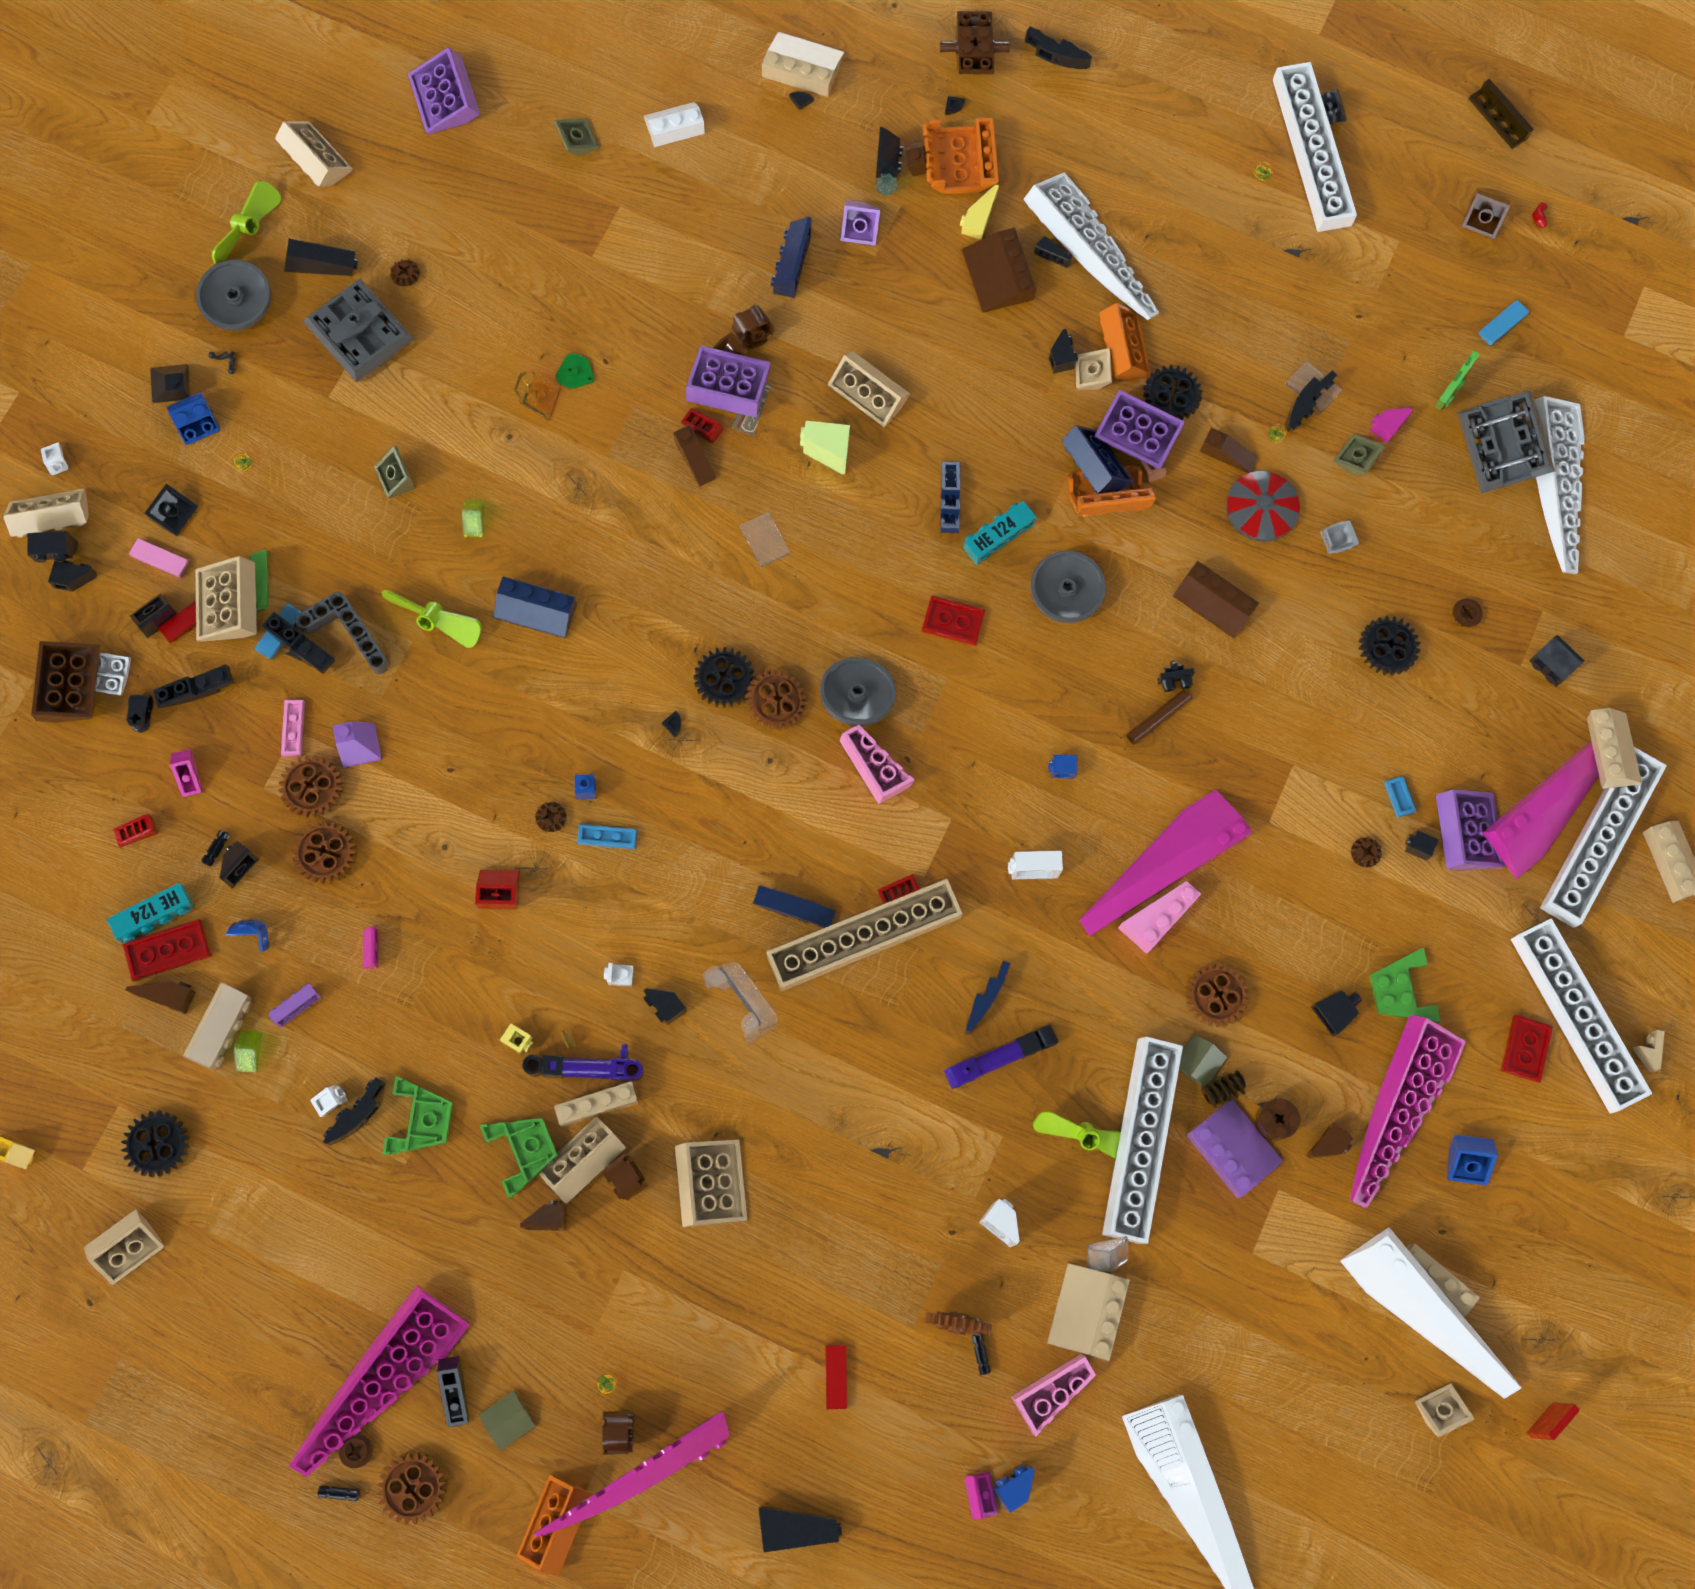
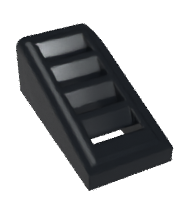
M1046 236L1035 246L1034 253L1066 268L1070 266L1072 256Z

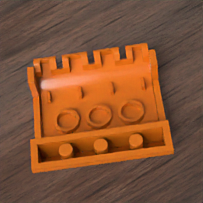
M975 118V124L972 127L940 128V120H930L929 123L923 124L925 153H927L925 155L926 168L928 169L926 171L927 182L931 184L933 189L943 194L980 193L999 182L993 118Z
M1123 466L1134 482L1131 486L1118 492L1097 494L1093 491V486L1083 476V471L1070 472L1067 475L1069 498L1077 516L1105 515L1110 512L1123 513L1128 510L1141 511L1145 508H1151L1155 501V495L1151 488H1143L1140 466Z

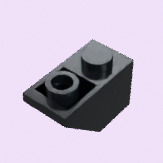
M1067 329L1062 330L1050 350L1049 361L1053 374L1074 369L1078 361L1077 352L1073 351L1072 337L1068 335Z
M54 561L48 582L54 589L73 592L95 579L97 573L87 564L75 565L70 561Z
M648 988L643 990L646 995L643 999L649 1007L654 1006L657 1010L655 1015L661 1023L665 1021L668 1025L686 1012L685 1006L674 992Z

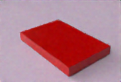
M931 596L921 632L976 646L985 610Z
M1514 1015L1501 1072L1540 1083L1553 1026Z
M1552 1403L1526 1433L1531 1438L1555 1440L1578 1414L1580 1409L1575 1404Z

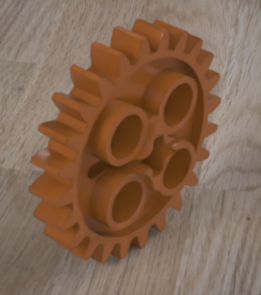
M773 669L769 671V675L766 671L762 673V676L758 674L755 677L756 680L753 679L750 682L752 686L749 685L747 687L749 693L745 695L746 698H749L745 704L751 706L747 712L754 713L751 718L757 717L756 724L763 722V728L770 725L771 731L775 726L780 731L783 726L785 729H788L790 725L796 724L795 720L801 719L799 714L805 712L802 707L806 706V703L802 702L806 696L801 695L804 688L798 689L797 687L800 681L794 683L795 676L789 679L788 672L781 675V670H778L776 674ZM780 687H784L787 694L782 693ZM762 688L767 689L769 695H765L762 692ZM783 705L788 706L790 712H786L783 709ZM765 706L771 709V714L765 711Z
M316 755L313 756L312 760L308 756L305 757V761L298 758V764L291 762L292 768H285L288 773L281 774L285 780L279 782L283 786V788L279 789V792L284 794L280 797L282 801H286L284 805L290 807L292 813L297 810L298 816H301L304 812L306 818L309 817L310 813L315 818L317 812L324 815V809L331 811L330 805H337L334 800L341 799L337 792L343 791L339 787V785L343 784V781L338 779L341 777V774L336 772L338 770L336 766H332L331 761L325 763L324 757H321L318 761ZM314 770L312 776L305 777L307 771ZM329 781L327 787L321 788L322 782ZM301 785L300 791L293 792L295 786ZM317 796L315 802L308 803L310 797Z
M324 821L323 826L316 822L315 828L309 824L308 832L302 829L304 835H297L300 841L293 842L297 849L291 850L293 854L297 855L292 860L298 862L294 866L296 869H300L299 873L301 875L306 874L305 878L307 880L312 877L314 883L320 879L322 884L325 883V879L332 883L333 877L339 881V874L346 876L347 874L344 870L352 869L349 862L355 863L351 856L357 855L356 851L351 850L356 847V844L350 843L354 838L348 836L349 831L347 829L343 831L342 825L336 828L335 822H332L329 826L327 821ZM317 837H322V842L315 845L314 840ZM336 842H341L340 848L332 849ZM308 847H313V848H315V849H317V850H320V851H322V852H325V851L327 850L330 854H333V855H341V857H340V858H336V857H334V856H332V855H329V854H327V853H324L323 855H321V853H320L319 851H316V850H308ZM316 855L315 861L308 863V858ZM335 861L333 867L326 868L327 862Z
M1216 963L1214 969L1211 964H1208L1207 971L1204 967H1201L1200 973L1196 971L1193 974L1195 978L1189 979V982L1193 985L1186 986V989L1191 992L1186 993L1185 996L1191 998L1186 1004L1193 1005L1189 1011L1197 1012L1195 1018L1201 1016V1023L1208 1020V1026L1215 1022L1216 1027H1219L1222 1022L1226 1027L1228 1020L1233 1024L1236 1022L1234 1017L1237 1019L1242 1017L1239 1012H1246L1243 1006H1247L1249 1002L1244 999L1248 998L1250 994L1244 993L1249 987L1242 985L1245 979H1238L1241 974L1240 972L1234 975V968L1228 971L1225 964L1220 969L1219 964ZM1217 978H1222L1224 980V987L1219 986L1217 984ZM1200 987H1205L1208 990V996L1200 993ZM1220 993L1221 996L1215 998L1214 994ZM1227 995H1232L1235 998L1234 1004L1227 1001ZM1211 1004H1215L1218 1007V1013L1211 1011Z
M937 1311L936 1314L927 1312L925 1317V1323L933 1324L935 1328L948 1330V1332L955 1334L980 1336L981 1333L991 1335L992 1324L984 1323L982 1319L968 1317L969 1315L962 1313Z
M407 1453L406 1460L402 1455L398 1456L399 1463L392 1460V1468H384L387 1475H380L384 1483L377 1484V1486L383 1488V1491L377 1493V1495L383 1496L379 1504L386 1503L383 1512L390 1510L389 1518L397 1515L396 1522H400L404 1518L405 1524H408L410 1519H412L413 1524H417L418 1517L422 1522L426 1521L425 1514L432 1517L433 1512L431 1509L439 1510L440 1508L436 1503L444 1502L440 1494H445L447 1491L441 1489V1486L447 1484V1482L441 1481L440 1478L445 1473L438 1474L437 1471L441 1466L433 1467L434 1459L427 1462L428 1455H424L420 1459L419 1453H416L412 1459L411 1453ZM412 1467H416L419 1470L417 1479H413L410 1476V1469ZM401 1473H404L408 1483L401 1477ZM395 1481H399L402 1484V1490L399 1493L395 1492L392 1488ZM409 1484L416 1485V1488L414 1489L416 1494L414 1492H408V1489L410 1488ZM424 1484H428L432 1488L429 1496H425L422 1493ZM417 1495L424 1501L423 1504L419 1502ZM407 1498H411L414 1501V1508L412 1510L405 1507V1500Z

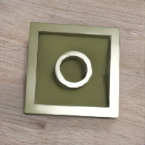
M587 119L554 121L567 152L582 156L598 150L599 146Z
M1353 434L1334 459V463L1350 474H1366L1385 449V445Z
M1194 1034L1182 1051L1179 1071L1201 1087H1207V1084L1211 1082L1227 1056L1214 1044Z
M515 1391L479 1414L484 1427L500 1451L536 1427Z

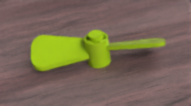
M257 181L241 214L236 213L232 216L230 221L232 230L213 249L212 259L215 265L226 260L242 233L256 234L259 229L258 221L280 204L281 196L279 192L268 182Z
M384 589L381 592L382 596L389 602L419 613L416 621L424 630L430 631L437 627L467 648L473 647L480 637L482 626L480 621L475 618L446 612L436 602H428L423 608L389 590Z
M1052 1111L1041 1112L1033 1122L1034 1130L1039 1133L1078 1139L1084 1149L1093 1150L1097 1148L1116 1159L1121 1133L1119 1131L1095 1129L1088 1122L1077 1125Z

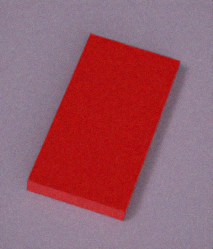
M200 919L122 944L133 982L211 957Z

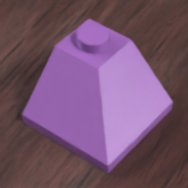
M846 200L840 241L876 246L880 209L864 202Z
M347 722L333 725L336 746L344 768L382 760L375 723Z

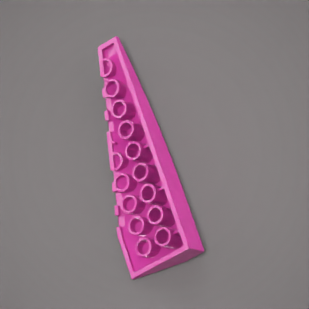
M1592 741L1587 743L1483 832V835L1516 879L1546 854L1598 778L1599 773Z
M1214 790L1185 808L1079 920L1089 936L1095 934L1248 838L1252 833L1251 829L1242 816L1217 790Z
M1409 1016L1381 1086L1368 1125L1350 1201L1363 1208L1368 1207L1380 1188L1379 1183L1382 1179L1387 1178L1390 1173L1388 1171L1393 1162H1397L1400 1158V1151L1403 1147H1407L1422 1124V1117L1425 1113L1430 1112L1431 1104L1435 1097L1441 1095L1443 1092L1441 1088L1445 1082L1448 1083L1452 1078L1466 1043L1463 1039L1425 1017Z
M416 1285L331 1400L290 1462L289 1467L307 1477L326 1461L331 1453L336 1449H340L344 1442L352 1435L355 1436L361 1431V1428L366 1423L371 1422L396 1401L402 1392L410 1389L416 1380L421 1376L424 1377L430 1371L429 1369L438 1363L439 1359H444L470 1324L432 1294Z
M720 1412L534 1533V1536L539 1537L597 1515L659 1483L696 1458L698 1461H701L709 1455L708 1450L715 1447L717 1450L727 1444L725 1439L730 1436L724 1413Z

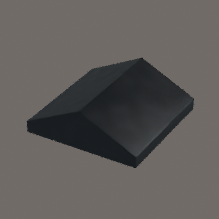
M165 484L144 514L158 526L177 536L198 506L174 488Z

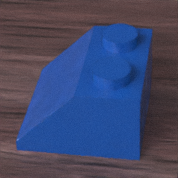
M1454 1134L1449 1148L1448 1180L1488 1185L1498 1157L1494 1140Z

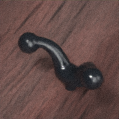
M231 351L230 354L225 352L220 356H216L215 352H209L208 356L211 359L222 360L229 358L228 372L229 374L235 373L233 368L236 360L233 357L235 352Z

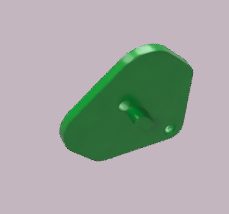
M576 353L568 354L556 373V381L568 389L593 383L594 376L588 359Z

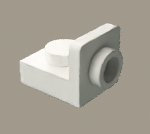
M59 442L41 449L43 463L51 475L69 469L64 460L62 447Z
M609 962L608 968L605 967L604 979H607L608 985L632 986L634 967L630 965H614Z
M339 1085L325 1088L310 1101L319 1116L322 1117L338 1105L345 1104L348 1100L343 1089Z

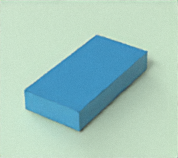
M1403 776L1384 782L1397 818L1416 812Z

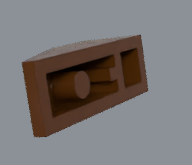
M688 425L673 432L674 442L699 487L715 480L716 477L691 426Z
M1210 428L1200 450L1201 453L1246 473L1251 472L1257 459L1254 454L1229 435Z
M181 981L179 984L167 982L127 986L125 989L131 994L186 1014L196 993L190 989L191 985Z

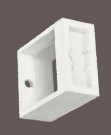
M1062 851L1015 852L1013 857L1010 858V862H1008V874H1012V880L1058 878L1063 870Z

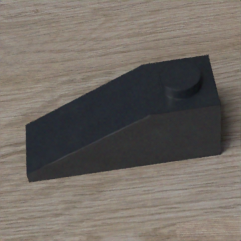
M460 1357L439 1359L437 1376L447 1426L453 1427L469 1424Z

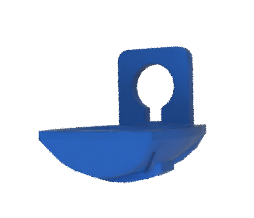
M240 920L237 923H232L226 933V936L258 934L260 952L269 949L268 926L262 921Z

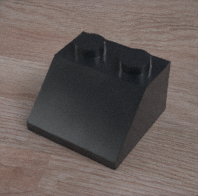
M880 127L876 178L897 179V172L901 173L902 162L898 160L899 157H902L903 146H900V138L884 127Z
M67 531L27 533L28 556L35 562L43 563L52 559L55 561H66V559L73 558L78 547V541Z
M1558 635L1553 637L1529 660L1532 666L1540 671L1549 683L1554 684L1556 687L1584 662Z

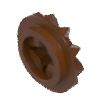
M401 259L397 263L394 262L390 276L395 284L405 287L414 284L418 280L420 272L415 262L413 263L409 259ZM400 269L407 270L409 276L404 273L402 274Z
M1462 599L1454 605L1452 615H1454L1455 622L1461 624V627L1466 626L1470 628L1476 626L1481 621L1483 612L1476 601ZM1464 610H1465L1466 612L1472 610V612H1471V614H1470L1469 616H1464V617L1462 616L1463 613H1464Z
M545 802L538 808L535 814L536 823L543 831H558L566 822V812L560 804ZM548 810L552 814H556V816L553 817V824L549 819H545V817L548 816Z
M1369 837L1360 838L1353 843L1351 856L1359 866L1373 867L1380 861L1382 856L1381 846L1378 845L1376 840H1372ZM1371 847V848H1370V854H1371V855L1368 854L1367 856H1365V857L1363 858L1362 856L1364 855V852H1365V851L1363 850V848H1364V849H1367V848Z
M363 1434L352 1435L339 1449L341 1462L349 1468H360L366 1465L372 1458L373 1447L371 1441ZM352 1445H354L355 1447L363 1445V1447L359 1451L360 1457H358L357 1455L349 1457V1455L353 1451Z

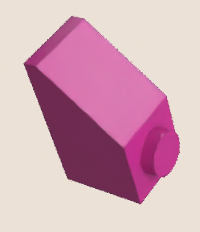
M1413 409L1384 410L1381 415L1377 414L1371 421L1373 426L1370 431L1388 443L1410 416Z
M191 749L172 753L170 766L182 797L202 793L198 769Z

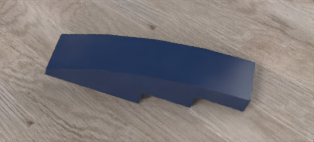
M942 462L940 533H959L960 462Z
M761 885L758 886L752 903L782 916L792 917L804 923H811L822 928L831 926L835 910Z
M1002 962L997 979L989 978L984 995L976 994L965 1034H969L976 1027L993 1004L1004 983L1010 966L1009 962Z

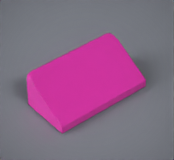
M370 926L363 931L364 969H375L378 967V930L374 926Z
M990 1472L965 1476L972 1518L983 1519L998 1515Z

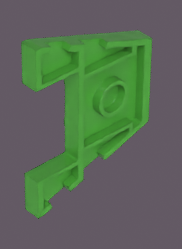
M1473 350L1435 407L1440 410L1443 406L1448 407L1455 397L1454 390L1458 392L1465 383L1466 379L1464 376L1480 355L1478 352Z
M266 549L250 555L251 560L255 562L256 612L269 607L268 552Z
M1424 948L1370 975L1378 1014L1399 1018H1409L1410 1015L1425 1017L1436 1024L1440 1023L1437 1005L1417 1008L1408 969L1428 965Z
M395 1076L393 1095L413 1097L407 1138L385 1136L382 1155L388 1156L446 1144L453 1103Z
M543 1118L480 1125L486 1143H490L505 1135L507 1136L521 1170V1173L502 1181L509 1199L513 1198L558 1157Z

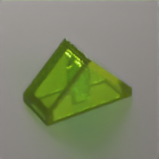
M465 500L462 508L464 536L483 537L484 501Z
M241 1031L234 1047L236 1071L257 1072L262 1032Z

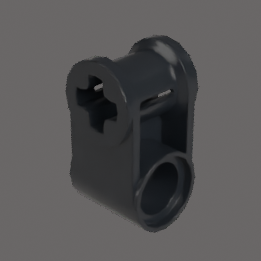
M151 695L129 696L126 719L127 723L136 732H145L150 726L151 711L153 709V698Z

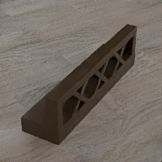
M1490 79L1484 82L1480 90L1468 98L1511 149L1528 140L1534 129ZM1482 95L1486 100L1485 103L1479 102L1476 97ZM1488 108L1494 109L1497 112L1496 116L1490 115ZM1499 121L1505 122L1508 125L1507 128H1502L1499 125ZM1510 134L1517 135L1519 140L1514 142L1510 138Z

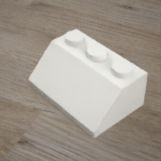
M695 102L644 115L654 147L705 134L704 120L699 106Z
M998 1199L990 1206L979 1223L1011 1248L1020 1241L1016 1212L1012 1209L1014 1206L1009 1201Z

